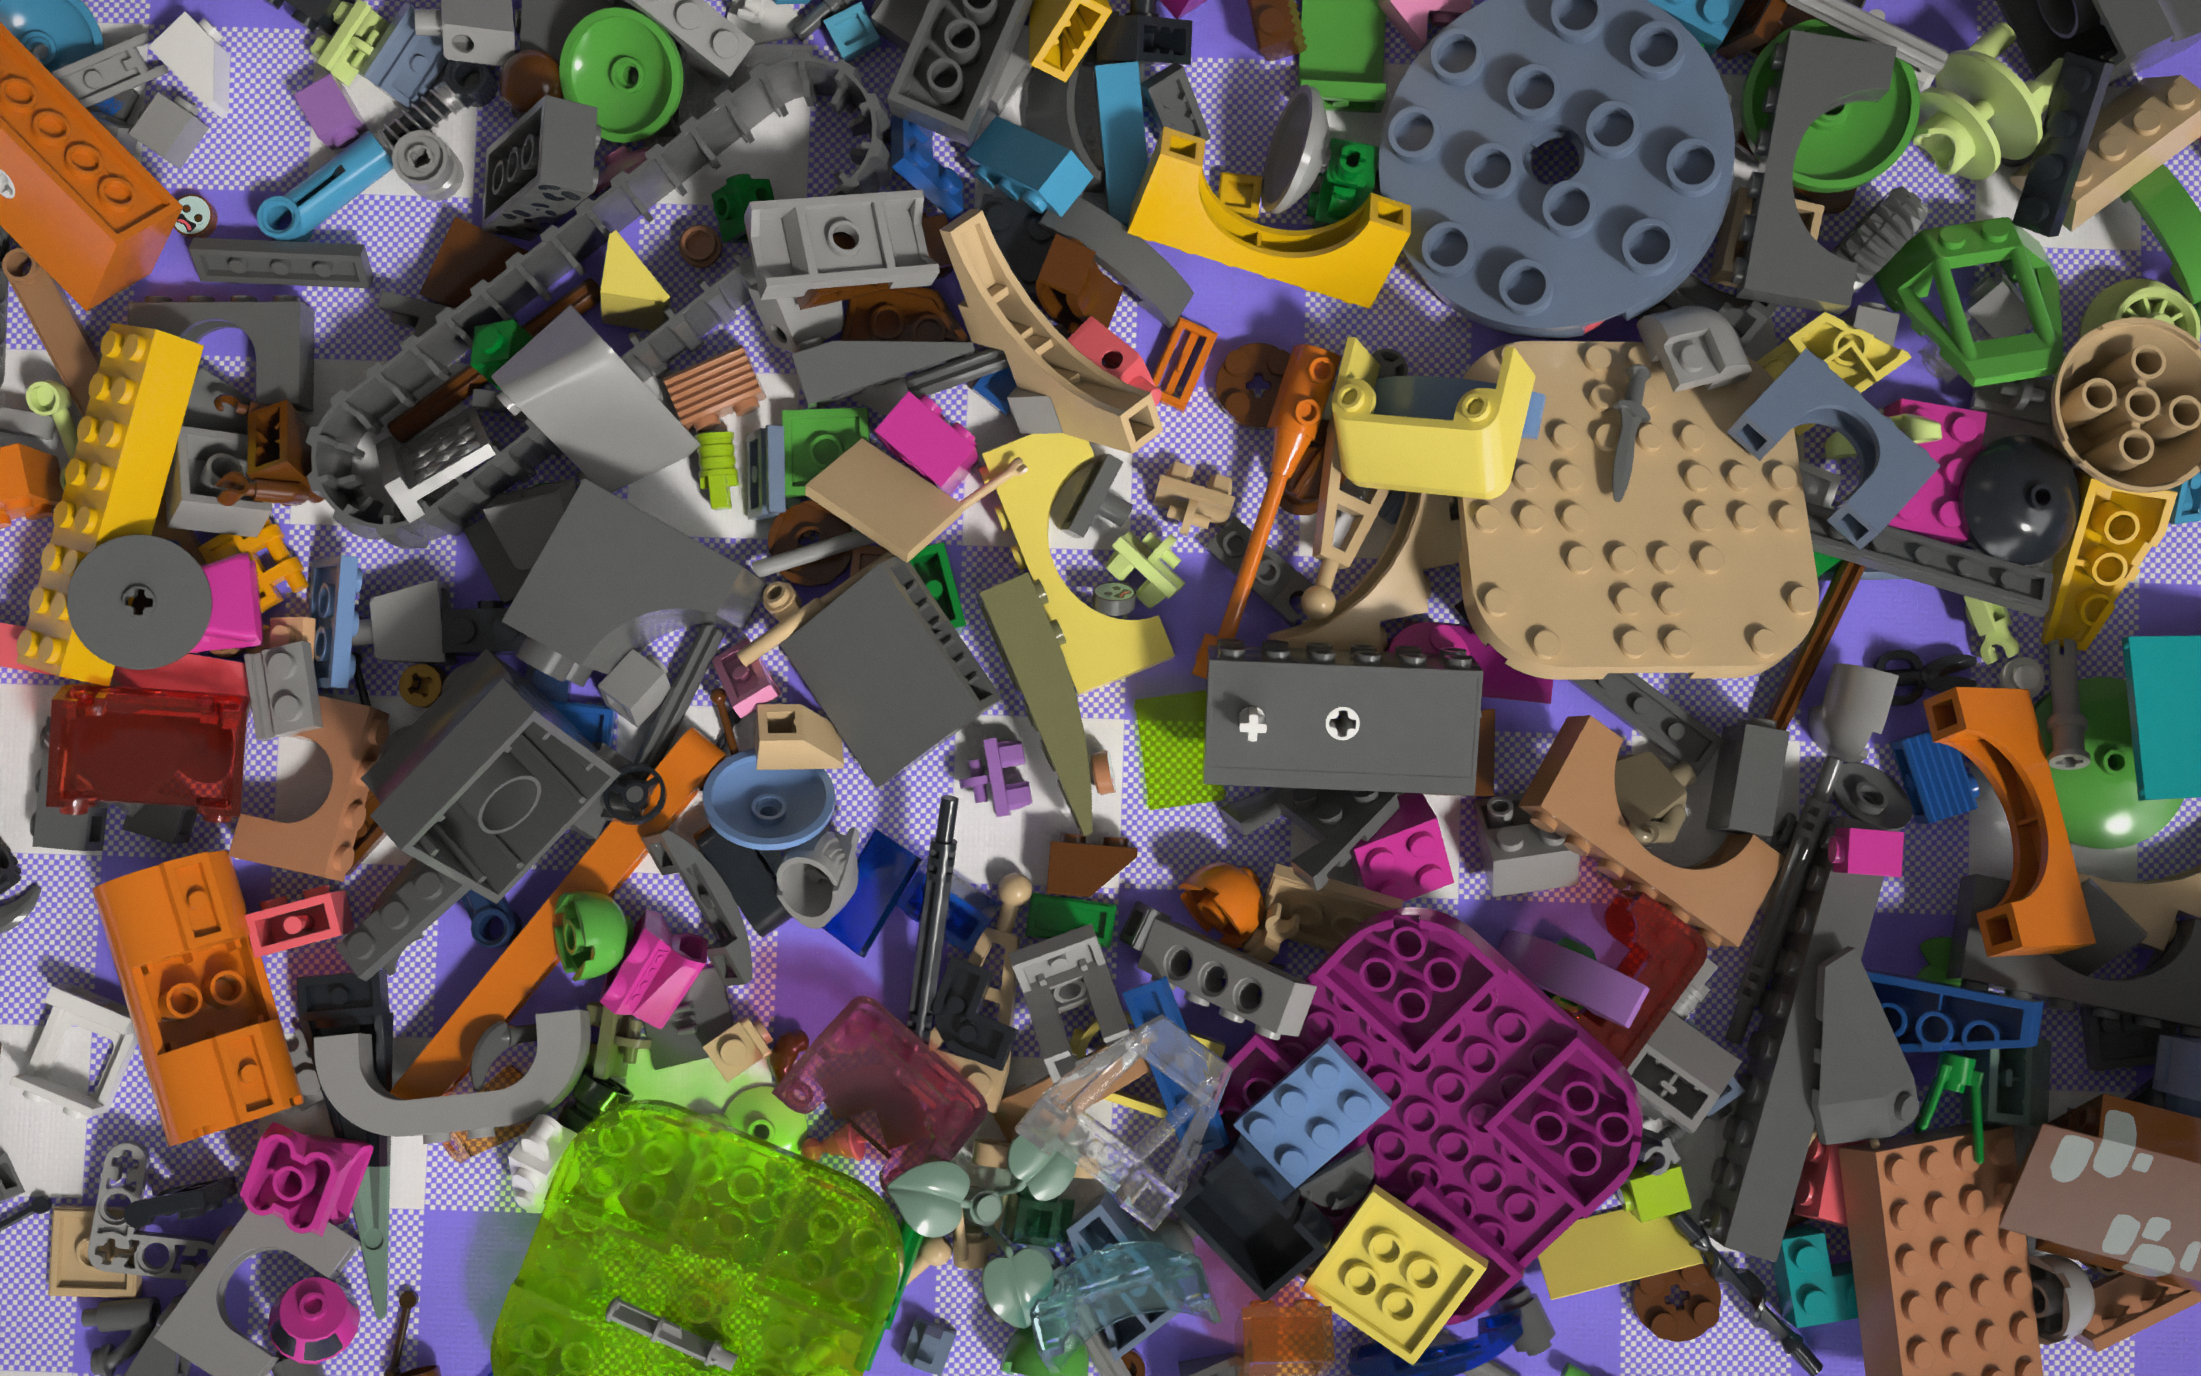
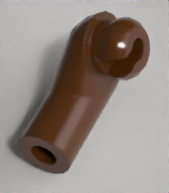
M796 1029L793 1032L787 1030L781 1034L770 1055V1065L780 1094L800 1088L793 1064L799 1052L806 1051L809 1047V1038L803 1030Z

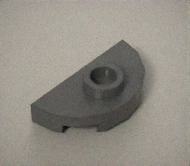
M1368 1142L1313 1173L1297 1187L1301 1191L1300 1197L1304 1201L1308 1198L1320 1206L1331 1207L1332 1210H1340L1352 1206L1366 1194L1374 1176V1156Z

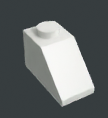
M184 12L148 48L209 109L224 119L229 114L230 54L218 43L224 37L205 18L198 23L188 13Z

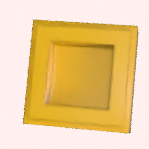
M1220 172L1217 198L1236 214L1247 220L1257 222L1263 176Z

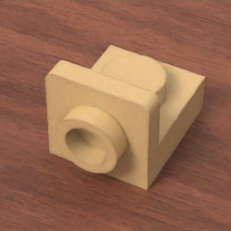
M745 1016L702 1047L728 1083L763 1057L766 1058L771 1055L772 1052L767 1044L772 1042L773 1038L759 1019L751 1023L749 1018Z

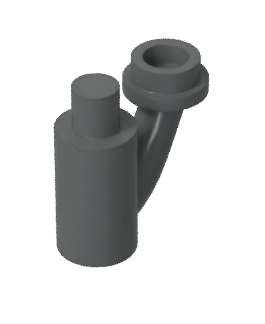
M156 1296L101 1301L97 1308L83 1310L81 1321L84 1327L97 1326L100 1332L131 1330L130 1336L117 1348L110 1343L103 1344L101 1348L93 1350L90 1366L94 1375L113 1376L116 1366L142 1348L161 1315L160 1301Z

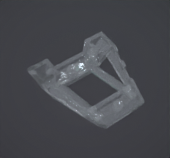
M1162 1014L1142 1024L1064 1075L1042 1093L1015 1126V1131L1049 1156L1055 1150L1059 1151L1113 1190L1122 1209L1155 1231L1171 1212L1172 1208L1170 1206L1185 1192L1190 1169L1194 1160L1197 1161L1203 1146L1201 1143L1210 1119H1214L1233 1068ZM1142 1057L1187 1090L1189 1094L1133 1147L1085 1111ZM1084 1087L1071 1101H1067L1068 1098ZM1195 1113L1163 1176L1147 1158Z

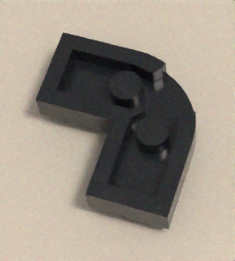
M951 956L933 1004L932 1014L935 1015L938 1033L946 1043L945 1046L953 1052L1003 1071L1019 1029L979 1014L995 972Z

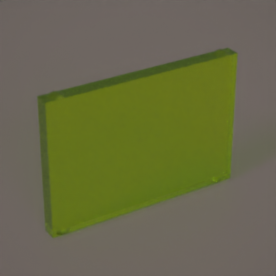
M1206 690L1135 700L1134 710L1137 714L1149 810L1225 800L1226 791L1223 785L1203 784Z

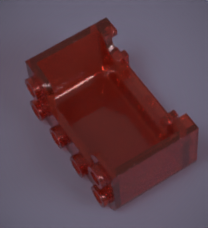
M1622 889L1617 892L1604 913L1606 931L1629 949L1615 970L1644 984L1650 990L1629 1029L1597 1016L1588 1009L1583 1014L1579 1013L1577 1016L1565 1009L1563 1010L1609 1050L1627 1070L1703 966L1707 958L1708 947L1705 939L1696 930L1646 893L1639 891L1630 892L1629 890Z

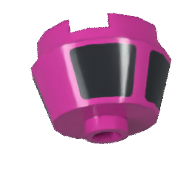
M311 1277L300 1280L282 1292L271 1308L268 1321L271 1341L281 1354L300 1364H320L321 1361L334 1358L349 1346L358 1332L360 1311L356 1298L346 1286L329 1278Z

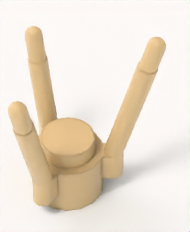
M1009 1195L1001 1198L1003 1203L1002 1215L994 1223V1227L998 1232H1000ZM962 1208L961 1221L953 1230V1264L961 1269L983 1268L988 1262V1254L998 1252V1244L990 1234L988 1236L984 1234L983 1227L976 1225L965 1226Z

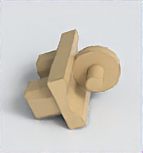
M1175 461L1172 463L1166 476L1161 474L1153 505L1168 509V518L1183 522L1179 534L1188 536L1191 525L1208 529L1210 522L1225 526L1235 501V496H1232V479L1220 474L1210 475L1207 488L1190 483L1194 469L1190 465Z

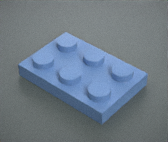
M338 555L315 559L312 562L308 617L316 619L313 663L317 689L348 688L349 680H352L355 674L356 660L355 656L351 654L352 637L356 636L359 628V614L357 611H354L355 597L360 592L363 581L362 570L358 568L359 557Z
M1329 1037L1236 1118L1233 1126L1296 1189L1391 1108L1393 1101Z

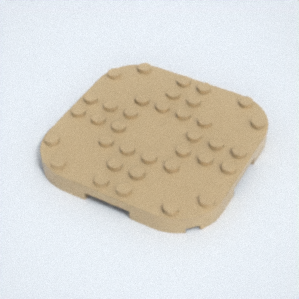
M1519 341L1499 346L1487 352L1472 364L1462 379L1497 384L1505 347H1515L1536 375L1532 391L1546 396L1538 440L1521 438L1511 483L1507 490L1493 499L1457 496L1463 546L1458 558L1464 608L1478 638L1485 646L1489 643L1497 652L1508 659L1505 664L1534 677L1555 680L1603 679L1608 673H1688L1689 679L1742 678L1756 675L1773 667L1803 641L1810 631L1817 614L1819 586L1794 428L1789 430L1761 461L1756 459L1727 433L1743 413L1775 381L1759 364L1747 357L1752 371L1746 381L1707 390L1705 385L1677 392H1673L1661 361L1651 362L1644 342ZM1634 364H1641L1646 366L1651 373V377L1645 383L1642 406L1649 412L1651 419L1644 423L1641 422L1637 429L1629 484L1622 500L1615 502L1612 492V472L1615 451L1621 431V413L1613 408V403L1625 400L1628 383L1625 369Z

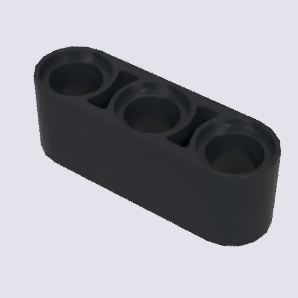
M710 823L693 834L699 849L721 876L736 904L758 935L763 938L793 918L777 897L778 884L776 874L759 850L746 848L727 840Z

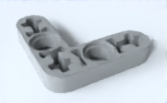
M132 1140L117 1144L107 1153L104 1160L88 1246V1258L91 1264L96 1269L105 1272L188 1280L192 1272L198 1267V1263L183 1260L180 1264L181 1269H175L174 1265L179 1257V1245L186 1247L182 1255L196 1256L203 1248L207 1249V1257L212 1258L217 1252V1249L214 1248L216 1241L202 1237L137 1230L138 1228L130 1227L124 1217L117 1218L112 1216L107 1210V1201L111 1195L124 1194L130 1199L131 1203L143 1199L150 1164V1154L141 1143ZM126 1150L132 1151V1159L139 1160V1166H134L129 1170L126 1183L136 1181V1188L126 1184L110 1185L111 1179L118 1181L122 1177L123 1165L116 1163V1158L124 1155ZM112 1238L115 1239V1246L117 1248L130 1249L134 1246L133 1240L140 1241L134 1253L135 1264L128 1263L132 1254L125 1253L117 1254L112 1261L106 1260L107 1254L104 1251H99V1246L105 1245ZM152 1243L164 1244L169 1250L168 1262L158 1267L147 1263L144 1252L148 1245Z

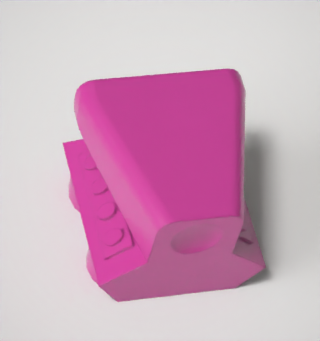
M238 553L210 564L201 565L212 590L213 609L206 633L189 653L263 646L264 634L255 560L249 561L248 553Z
M646 909L634 927L633 939L628 941L627 951L621 963L608 972L603 981L600 1002L614 1014L633 1015L658 1029H663L707 963L708 940L703 936L691 933L672 935L663 914Z
M273 1121L260 1137L242 1186L240 1197L248 1209L256 1215L272 1214L283 1219L288 1228L296 1233L312 1232L323 1237L328 1222L333 1225H339L344 1223L349 1217L374 1148L371 1144L364 1141L296 1132Z

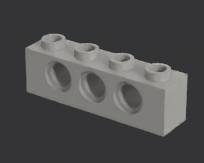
M1161 919L1154 920L1137 968L1152 974L1150 981L1167 976L1171 989L1175 990L1177 986L1185 990L1184 998L1207 1007L1211 1002L1221 1007L1219 1015L1238 1023H1244L1245 1019L1255 1023L1254 1031L1274 1040H1279L1281 1034L1299 1037L1317 988L1316 985L1180 923ZM1191 958L1192 965L1190 971H1188V963ZM1226 973V984L1223 988L1222 979ZM1261 989L1262 999L1260 1004L1258 1005L1257 994Z

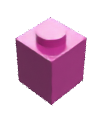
M1836 828L1835 836L1831 837L1828 847L1829 861L1834 863L1833 872L1902 877L1904 832Z

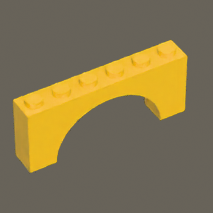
M1165 126L1163 127L1131 204L1128 234L1138 236L1146 241L1167 245L1188 254H1195L1215 260L1226 266L1247 270L1268 279H1276L1292 284L1306 291L1317 292L1340 299L1348 304L1371 308L1411 234V205L1370 193L1366 201L1354 213L1343 220L1325 227L1309 230H1283L1263 226L1236 214L1213 193L1203 172L1205 139Z

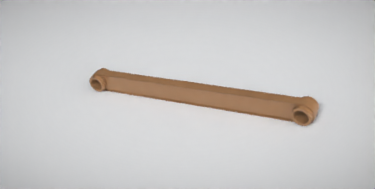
M23 248L12 249L3 258V272L83 418L90 400L89 384L98 371L101 359L62 287ZM31 261V270L28 274L22 276L23 267ZM164 488L151 536L176 540L200 565L207 564L198 549L201 544L193 530L167 527ZM246 648L210 650V652L218 657L235 658L242 655Z

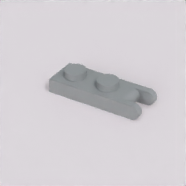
M145 32L55 70L51 74L87 109L169 73L165 64L155 66L151 70L148 69L136 48L144 46L151 41L148 33Z

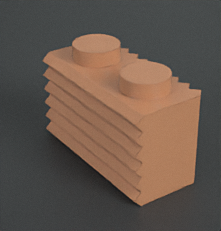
M739 345L663 378L682 425L688 431L696 429L697 433L706 432L721 424L719 418L725 417L728 414L734 412L736 416L749 414L760 407L758 401L767 398L748 352L743 345Z

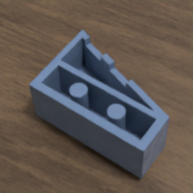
M1108 1191L1104 1192L1073 1216L1066 1231L1085 1283H1088L1096 1304L1095 1310L1099 1321L1103 1323L1111 1345L1110 1351L1115 1362L1183 1311L1188 1292L1171 1274L1166 1264L1140 1231L1135 1228L1133 1222Z

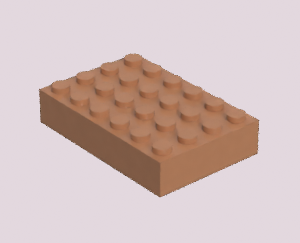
M1972 1122L1879 1140L1880 1147L1878 1149H1873L1870 1142L1838 1148L1866 1376H2043L2026 1235L1999 1228L2000 1214L2018 1174L2013 1126L1983 1123L1984 1162L1982 1164H1977L1974 1158Z

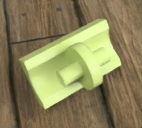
M357 0L355 5L341 1L333 13V21L340 26L332 39L325 35L317 37L310 48V52L318 59L316 63L348 87L390 25L370 5L362 0Z
M1129 531L1124 536H1120L1112 545L1116 550L1112 553L1105 568L1120 581L1125 580L1135 568L1142 573L1147 580L1138 588L1136 596L1148 608L1151 609L1166 597L1168 599L1171 598L1185 584L1171 570L1182 561L1170 550L1177 542V539L1172 534L1161 542L1152 532H1149L1141 542Z

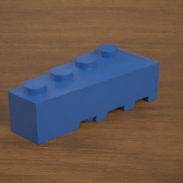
M1865 968L1902 1052L2028 1048L2038 1045L2044 1001Z

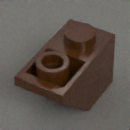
M1060 833V841H1051L1046 893L1091 897L1137 857L1138 848L1129 847V839L1103 837V845L1086 844V836Z

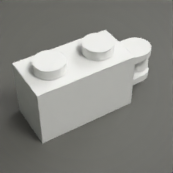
M539 1114L508 1156L513 1194L517 1204L530 1213H538L539 1211L552 1218L581 1177L577 1133L560 1125L554 1118L545 1114Z

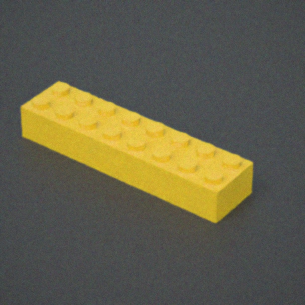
M111 323L109 331L106 332L101 341L100 350L102 357L98 371L89 384L90 400L86 414L80 420L77 427L78 443L74 457L69 461L65 470L66 485L62 500L56 505L53 513L54 528L51 539L41 555L42 571L39 582L29 598L30 614L27 625L17 641V663L59 677L110 686L115 665L107 663L89 651L74 632L67 608L68 588L80 562L99 545L127 535H152L204 345L157 329ZM129 597L128 606H132L134 597Z

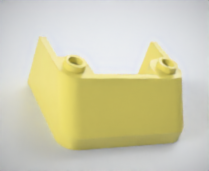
M1347 337L1332 397V411L1341 470L1354 485L1365 488L1478 499H1493L1507 490L1511 483L1536 377L1515 347H1505L1496 389L1476 388L1468 391L1459 400L1454 419L1444 420L1374 414L1376 406V393L1374 389L1380 364L1356 337Z

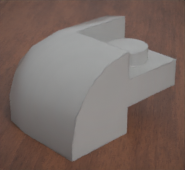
M1682 306L1645 315L1636 324L1651 362L1661 361L1673 392L1705 385L1707 390L1746 381L1751 374L1752 368L1736 331L1724 315L1706 306Z
M1834 664L1825 689L1823 704L1809 707L1808 726L1812 738L1825 754L1840 758L1846 763L1865 760L1868 756V750L1864 748L1872 733L1882 734L1899 676L1858 665Z

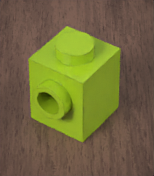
M1657 1160L1634 1167L1626 1181L1617 1190L1624 1211H1630L1633 1216L1643 1223L1692 1209L1679 1164L1670 1163L1667 1171L1658 1176L1644 1172L1646 1168L1654 1165Z

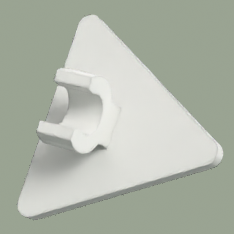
M732 0L726 17L727 20L755 41L753 46L796 37L791 28L802 20L789 4H775L773 0Z

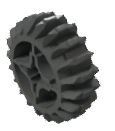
M1903 186L1892 189L1879 200L1831 251V253L1838 257L1858 263L1853 293L1860 289L1891 260L1927 218L1929 209L1921 203L1922 200L1915 193L1909 192Z

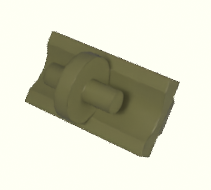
M600 1001L589 1002L586 1011H590V1025L600 1027L598 1043L590 1042L589 1055L585 1067L593 1070L594 1078L626 1077L628 1064H636L638 1049L651 1048L652 1038L640 1036L642 1020L635 1019L633 1015L614 1014Z

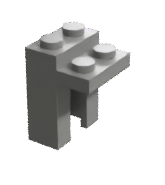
M1092 924L1070 930L1064 934L1008 953L1012 968L1026 1000L1043 1060L1054 1086L1138 1056L1108 964ZM1092 1003L1102 1037L1108 1049L1075 1061L1060 1014Z

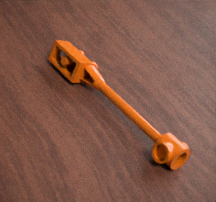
M1308 344L1293 346L1266 427L1275 430L1270 465L1271 476L1218 636L1204 634L1201 646L1196 652L1195 664L1191 673L1193 675L1207 678L1208 645H1217L1218 639L1222 638L1235 639L1287 480L1291 478L1310 442L1315 440L1342 358L1336 353Z

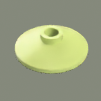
M758 1086L742 1092L732 1100L723 1115L731 1122L735 1134L733 1145L727 1154L738 1166L750 1172L768 1174L786 1168L800 1155L801 1146L807 1139L808 1125L803 1108L788 1092L780 1094L776 1087ZM764 1124L769 1128L770 1134L767 1139L762 1140L756 1137L754 1133L756 1125Z

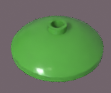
M612 7L589 14L572 29L564 43L560 57L559 77L565 100L598 108L597 124L601 126L602 139L621 143L647 139L658 133L669 123L679 106L684 80L678 49L668 32L640 11ZM633 67L636 68L639 75L635 83L630 77Z

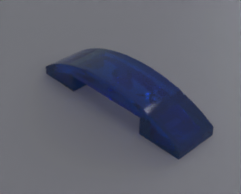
M1521 1309L1478 1318V1336L1428 1347L1414 1366L1379 1342L1352 1347L1348 1362L1350 1373L1359 1376H1454L1464 1373L1492 1360L1514 1344L1524 1333L1523 1314Z

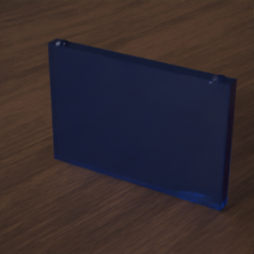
M875 828L857 859L858 885L854 895L846 906L821 928L854 953L864 958L923 859Z

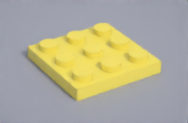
M1375 1184L1306 1278L1301 1290L1414 1366L1486 1271L1488 1260Z

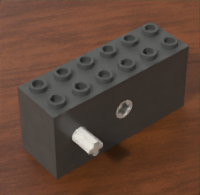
M1218 639L1217 645H1208L1203 784L1475 796L1483 670L1472 655H1466V649L1454 647L1440 648L1439 654L1422 653L1421 647L1407 645L1396 646L1395 652H1377V646L1371 644H1352L1350 650H1333V644L1326 642L1306 643V649L1288 648V642L1280 640L1262 641V647L1244 646V640ZM1339 711H1342L1341 717L1338 718V719H1335V718L1338 717Z

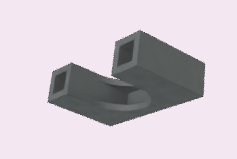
M193 295L187 297V302H172L171 298L165 296H146L145 302H128V325L157 329L198 343L207 334L219 329L236 328L243 330L251 339L256 353V402L272 405L288 399L297 411H313L315 311L302 303L299 297L275 295L272 302H257L256 297L234 295L230 296V302H215V299L209 296Z

